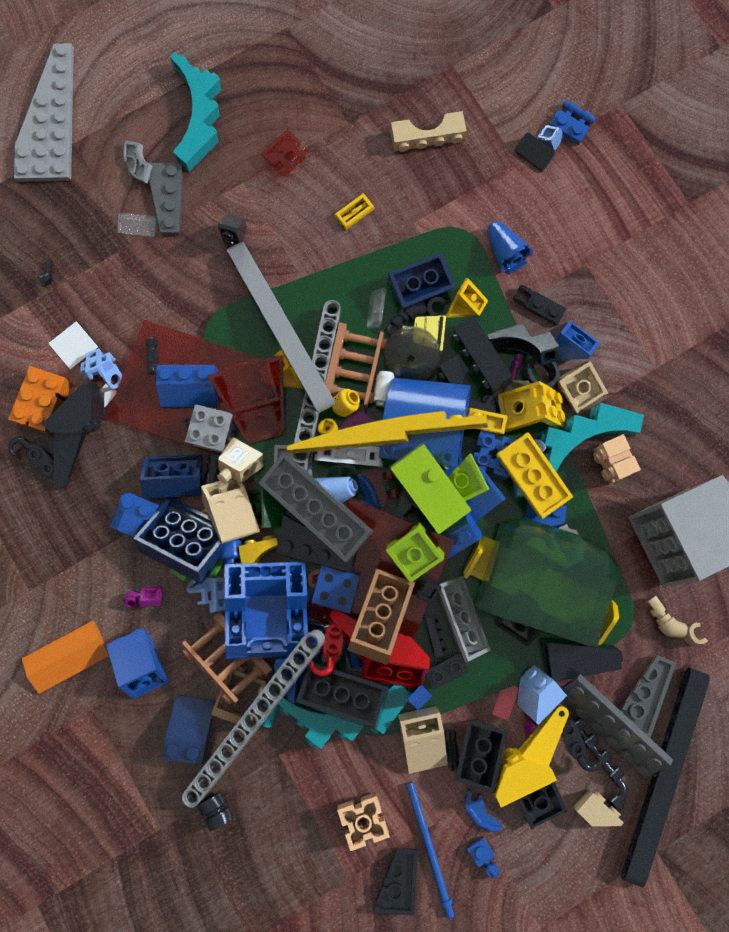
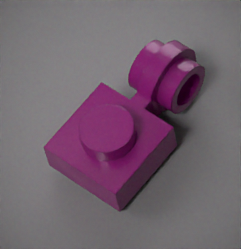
M161 586L141 588V593L130 591L125 594L123 602L128 608H134L139 603L140 607L160 606L162 588Z

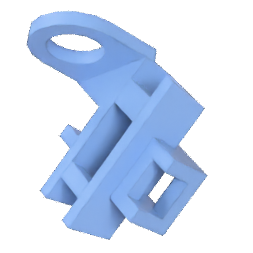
M98 348L86 353V361L81 363V374L84 379L89 377L91 380L94 375L100 374L105 383L113 389L118 388L123 380L121 372L112 363L115 361V358L110 352L103 354ZM114 374H116L118 376V381L116 384L113 385L111 383V377Z
M207 577L202 584L198 583L193 588L192 586L197 583L196 581L192 580L186 588L188 593H201L202 601H198V605L209 604L210 613L225 611V578ZM208 592L211 593V600H208Z

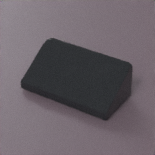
M529 132L523 136L514 149L516 153L541 172L545 170L556 154Z

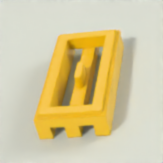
M363 193L334 215L339 220V223L343 225V228L347 230L372 212L374 205ZM363 200L365 201L363 204H361L360 206H358L357 208H355L354 210H352V211H351L348 215H346L344 218L341 217L342 215H344L345 213H347L349 210H351L353 207H355L357 204H359V203L362 202Z

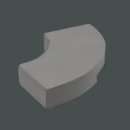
M125 140L123 155L130 174L139 181L148 184L153 166L144 160L142 153L143 145Z

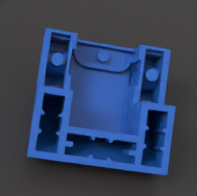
M394 378L387 396L383 420L445 411L447 419H450L452 415L468 417L471 385ZM464 430L408 435V443L380 445L379 458L399 460L422 443L439 465L457 467L461 460Z
M305 562L225 564L226 659L289 656L301 639L308 634Z

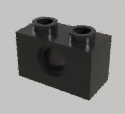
M456 652L430 666L426 679L434 691L464 675L469 670L460 653Z

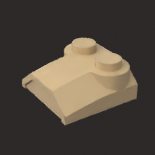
M591 361L577 365L560 376L557 382L558 390L565 395L577 414L603 395L608 394Z

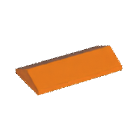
M93 620L23 657L22 662L28 680L37 693L40 694L109 657V653Z

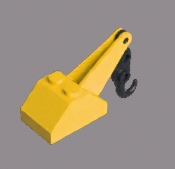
M558 704L546 716L520 749L507 748L504 750L495 793H492L500 807L506 806L557 781L549 764L560 736L568 753L578 761L582 769L593 772L600 768L602 764L600 753L597 754L598 760L594 765L587 763L585 743L576 724L568 720L569 712L563 705Z

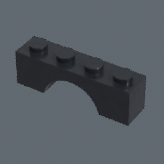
M458 354L441 364L437 375L443 383L463 385L464 378L469 369ZM471 398L469 399V408L497 413L490 402L480 403Z

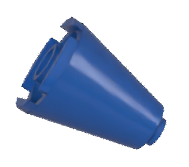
M492 222L488 226L486 233L500 271L505 274V271L513 273L522 268L527 263L526 259L528 256L532 257L533 255L531 247L502 222Z

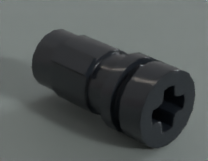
M208 454L207 461L209 462L206 463L207 471L205 472L203 485L220 481L217 477L220 473L218 465L220 456Z

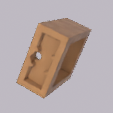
M240 666L223 683L229 688L233 675L245 678L249 673L245 672L246 668ZM258 676L253 681L260 684L256 698L268 682L263 676ZM220 690L211 715L237 724L243 714L222 707L224 699L222 698L223 693Z

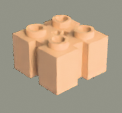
M624 434L601 444L593 450L594 460L597 464L601 463L604 469L601 471L602 477L609 484L641 470L635 456H632L629 450L631 448Z
M376 792L362 796L361 803L354 804V801L351 800L338 805L337 811L342 826L348 825V828L345 829V836L350 851L366 846V840L373 838L374 843L390 838L384 816H378L382 811ZM362 817H364L365 819H368V820H367V824H364V825H363L362 822H358V821H359L360 818H362Z

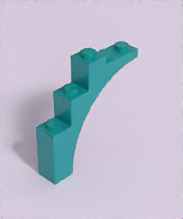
M174 52L170 56L172 65L184 78L191 91L192 116L188 130L180 144L173 151L176 161L182 163L183 167L190 172L219 142L217 131L211 125L220 117L219 105L213 98L222 89L220 78L215 73H210L207 69L201 73L197 67H192L184 56H179Z
M599 403L592 407L589 418L573 415L565 422L564 430L566 431L548 427L540 432L538 440H541L546 445V452L543 454L554 470L557 471L569 452L590 437L603 434H624L627 436L639 434L644 415Z
M392 684L388 688L389 692L377 730L371 729L376 734L378 732L384 734L407 703V698L412 693L405 687ZM285 696L278 703L281 706L279 710L288 717L291 714L297 719L295 721L296 724L303 729L306 727L309 729L305 735L307 738L306 742L315 749L317 746L321 749L336 729L339 731L337 735L343 740L347 741L349 739L353 741L363 728L361 725L311 710L296 703L292 704Z

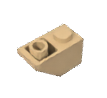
M587 790L572 807L592 827L621 826L623 824L619 819L621 814L612 806L608 808L604 804L605 799L597 791L592 793L590 790Z

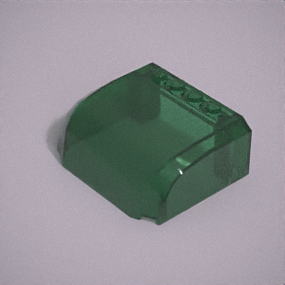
M525 517L502 520L475 605L479 610L597 648L617 583L618 563L615 556L599 541Z

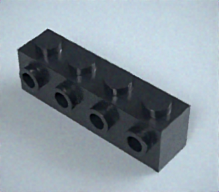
M473 315L453 326L454 334L452 336L457 344L461 343L463 346L462 352L467 360L470 358L473 362L471 366L477 375L480 374L483 378L481 382L486 390L490 389L492 394L513 383L511 373Z

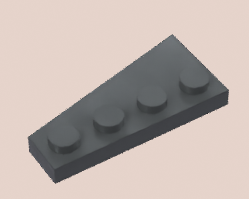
M148 163L153 166L149 181L160 232L162 235H180L182 163Z
M659 655L654 656L619 709L649 738H651L676 666V662Z

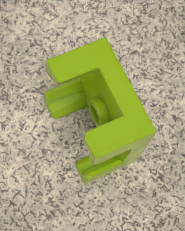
M421 522L414 525L411 531L398 541L395 539L389 543L386 548L387 553L410 583L443 561L445 554L439 546L436 548L427 536L426 528Z

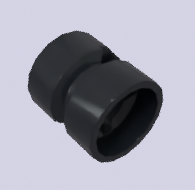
M221 791L207 797L197 805L201 815L207 816L205 821L210 832L233 819L230 809L223 807L226 801Z

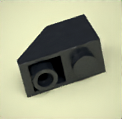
M227 214L218 225L223 242L229 246H234L243 241L247 228L245 219Z

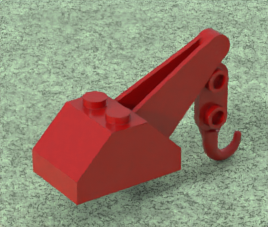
M333 610L330 613V626L326 629L325 643L323 645L326 668L319 670L315 668L314 662L311 661L310 669L315 675H329L341 655L343 639L348 645L350 643L357 621L342 611ZM400 633L397 635L387 665L357 654L364 662L361 669V678L366 680L418 688L422 685L429 671L430 658L410 636H404Z

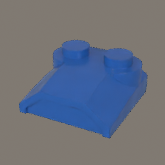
M125 491L124 495L119 499V506L110 527L135 537L148 520L155 515L160 506Z

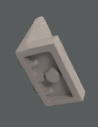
M195 405L185 442L191 446L222 453L227 447L225 442L233 415L228 412Z

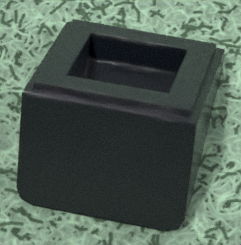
M421 575L416 580L412 593L416 598L432 603L442 587L428 577Z

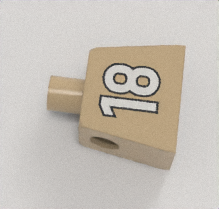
M233 437L218 459L220 471L217 475L218 479L224 484L231 478L239 483H243L264 466L263 454Z

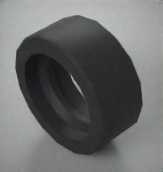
M533 357L523 365L521 370L522 380L529 381L530 384L538 382L533 376L532 366L539 363ZM556 362L542 365L549 375V381L544 384L551 388L558 382L560 377Z

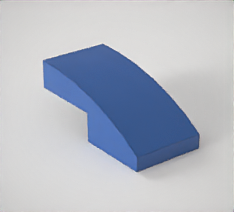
M420 685L407 700L419 710L432 695L423 685Z

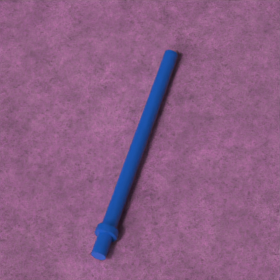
M411 781L406 783V787L440 894V905L444 907L447 919L455 916L451 906L453 902L448 896L414 782Z

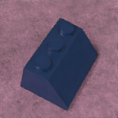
M441 252L388 273L387 278L394 297L403 309L456 287Z
M203 455L145 457L139 479L143 498L202 496Z

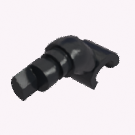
M433 297L428 304L421 301L404 309L400 306L397 316H393L390 319L391 323L384 330L393 337L404 326V322L407 323L415 317L425 316V313L427 316H438V313L433 312L432 305L436 304L443 307L447 303L442 297Z

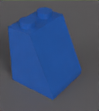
M482 467L480 471L489 490L465 501L472 510L469 513L475 522L506 499Z
M144 628L136 629L131 634L116 638L112 643L106 645L118 687L133 699L170 682L151 635Z

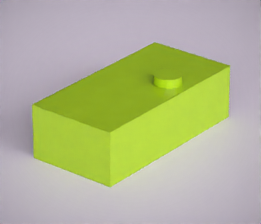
M421 443L389 467L438 534L472 511L424 444Z

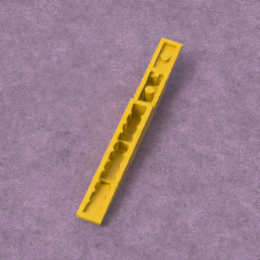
M445 411L409 415L326 433L289 445L287 450L294 454L408 443V435L487 428L488 420L487 416L482 415V413L470 414V417L452 415L450 419H447Z

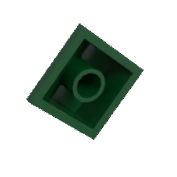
M264 488L246 491L259 529L281 528L282 518L285 514L284 506Z

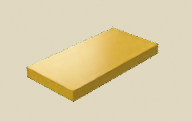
M529 432L496 454V457L540 520L573 498Z

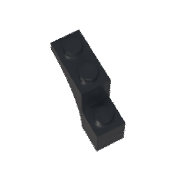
M522 323L487 334V338L496 352H522L533 357L541 366L559 360V345L550 332L531 337Z

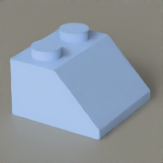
M533 665L520 678L517 706L539 725L567 695L552 678Z

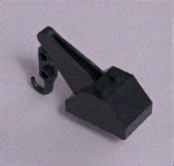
M83 383L42 423L50 433H54V459L41 446L31 443L28 439L20 436L10 440L8 444L9 453L14 456V445L16 443L22 444L28 459L44 476L53 477V483L56 487H66L70 483L87 433L98 430L101 427L100 423L104 420V391L97 384Z

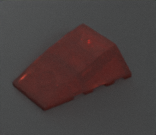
M283 355L255 359L226 367L207 375L228 412L233 415L232 418L247 444L285 434Z

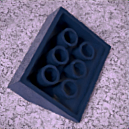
M168 497L155 515L148 520L133 538L139 552L199 584H202L213 570L225 544L221 543L208 515L172 497Z

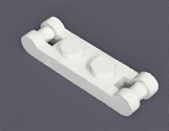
M375 446L330 450V456L325 455V451H317L314 458L317 461L383 467V461L379 458L380 447ZM370 452L374 453V460H369Z

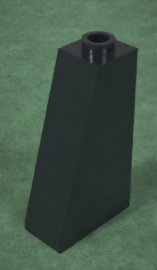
M542 638L546 675L555 682L573 679L580 674L582 676H589L622 669L623 655L614 645L602 643L599 646L596 642Z

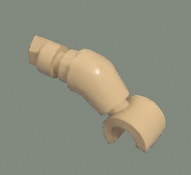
M656 595L648 601L653 608L650 610V613L653 617H657L658 628L663 634L668 637L683 638L690 645L707 643L708 640L706 638L697 639L694 635V629L700 627V623L686 625L677 621L669 613L664 612L666 609Z

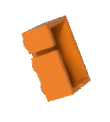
M29 366L8 419L16 424L52 436L53 433H50L42 423L64 403V401L56 397V394L66 399L72 383L65 377Z

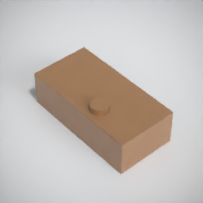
M376 569L347 650L387 665L415 583H410L409 580Z

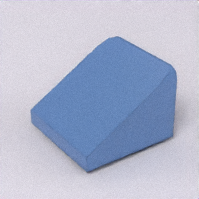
M545 125L537 139L550 149L556 150L564 135L561 128Z

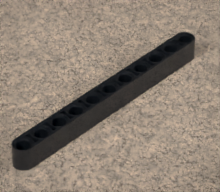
M690 667L684 673L661 745V749L673 759L671 766L651 776L621 872L622 880L642 888L646 885L710 681L709 674Z

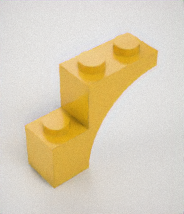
M274 535L263 537V541L256 542L255 539L244 541V545L238 546L241 563H258L264 555L278 548L279 538H274Z

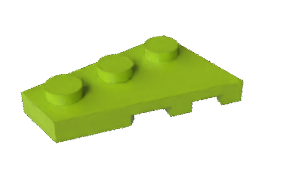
M469 454L448 476L465 501L489 490L472 454Z

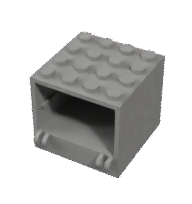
M723 475L688 488L628 516L662 587L700 581L729 567V482Z

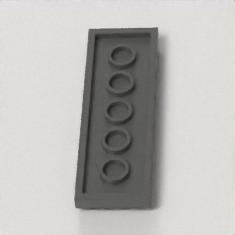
M286 453L280 455L259 482L266 491L345 562L352 558L373 532L370 527Z
M581 674L560 687L567 695L562 702L573 710L578 717L587 723L593 731L601 736L608 745L615 749L623 759L629 762L645 778L671 766L673 759Z

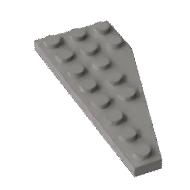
M72 43L53 44L15 143L14 179L16 182L71 180L74 47Z

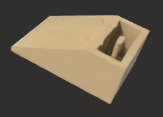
M231 478L226 484L217 481L201 486L202 502L221 543L260 532L243 483H239Z
M434 706L398 714L408 773L448 765L444 730L438 708Z

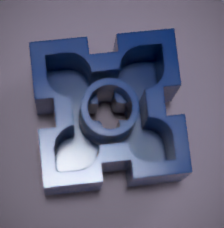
M480 430L474 446L478 453L474 452L472 456L479 469L482 467L485 472H491L490 477L505 481L509 478V474L498 458L492 459V455H489V453L494 452L496 455L516 441V439L503 436L501 440L495 439L496 434Z

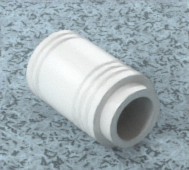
M379 371V374L376 376L373 402L376 403L377 407L385 408L389 389L395 378L392 372Z

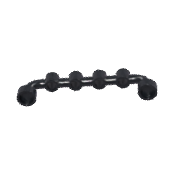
M569 713L568 720L576 724L585 747L591 751L596 761L598 760L597 754H601V766L605 769L609 778L618 786V795L611 794L607 801L619 812L624 807L622 802L627 796V786L622 780L625 774L618 766L612 767L609 763L612 758L606 750L600 751L596 746L599 743L598 739L592 733L587 735L583 730L586 727L584 721L580 717L575 719Z

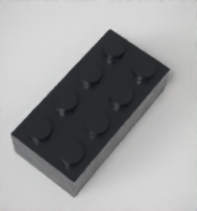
M309 663L296 702L301 706L377 730L389 689L386 686L334 669L327 676H318L311 671ZM314 663L315 668L319 670H323L326 668L325 666H321Z

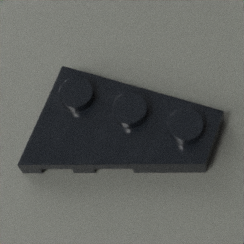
M396 848L373 913L414 915L417 848Z

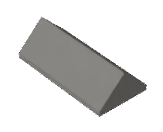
M461 576L439 584L442 588L437 595L458 652L464 662H468L491 651L464 577Z

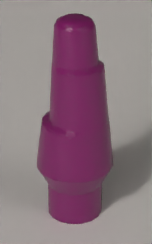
M516 354L515 359L512 361L511 375L513 381L516 380L518 371L523 364V355Z

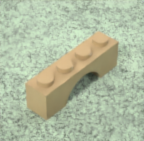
M463 111L445 114L442 123L432 130L418 129L410 120L391 122L390 132L394 151L404 152L413 148L423 149L426 146H441L444 143L451 142L459 143L465 140L467 130Z

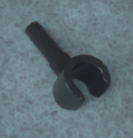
M49 259L46 261L45 274L39 275V280L43 283V286L53 283L50 271L51 260Z

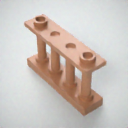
M339 322L325 381L331 396L345 389L334 384L336 377L339 378L341 376L369 382L366 393L355 392L360 400H364L365 409L368 408V404L373 403L374 393L371 390L380 351L385 349L387 340L383 338L384 332L380 331L379 339L350 333L347 330V324ZM349 340L377 346L375 357L345 351L346 349L343 348L344 342ZM345 358L373 364L371 374L341 369L339 366L340 359L343 360Z
M218 612L213 616V628L191 647L184 641L182 643L184 649L182 653L189 661L193 659L223 693L222 698L229 705L232 703L236 707L239 705V700L236 696L258 676H263L265 679L271 676L272 668L263 658L235 659L218 675L209 668L226 653L225 643L204 661L196 652L218 633L221 634L223 632L225 635V617ZM249 661L254 666L252 668L253 671L233 689L229 690L223 681L244 662L247 663Z

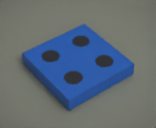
M321 565L312 603L350 614L361 575Z

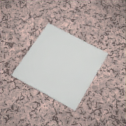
M77 321L48 343L69 369H72L86 357V353L98 348Z

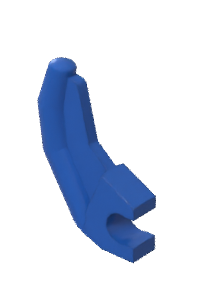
M361 473L357 478L365 495L362 511L363 513L370 512L368 519L371 522L379 516L381 506L376 489L371 481Z
M467 790L465 808L469 817L480 828L489 832H500L502 825H500L497 819L487 814L482 795L478 793L477 799L472 800V791Z

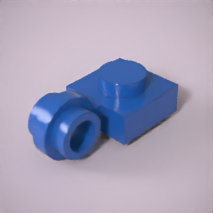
M483 836L466 847L478 867L486 863L487 866L484 869L490 879L499 877L498 874L501 871L494 861L492 863L489 861L495 854Z

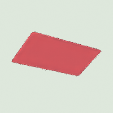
M511 686L500 691L492 712L493 715L508 721L518 696L519 687Z

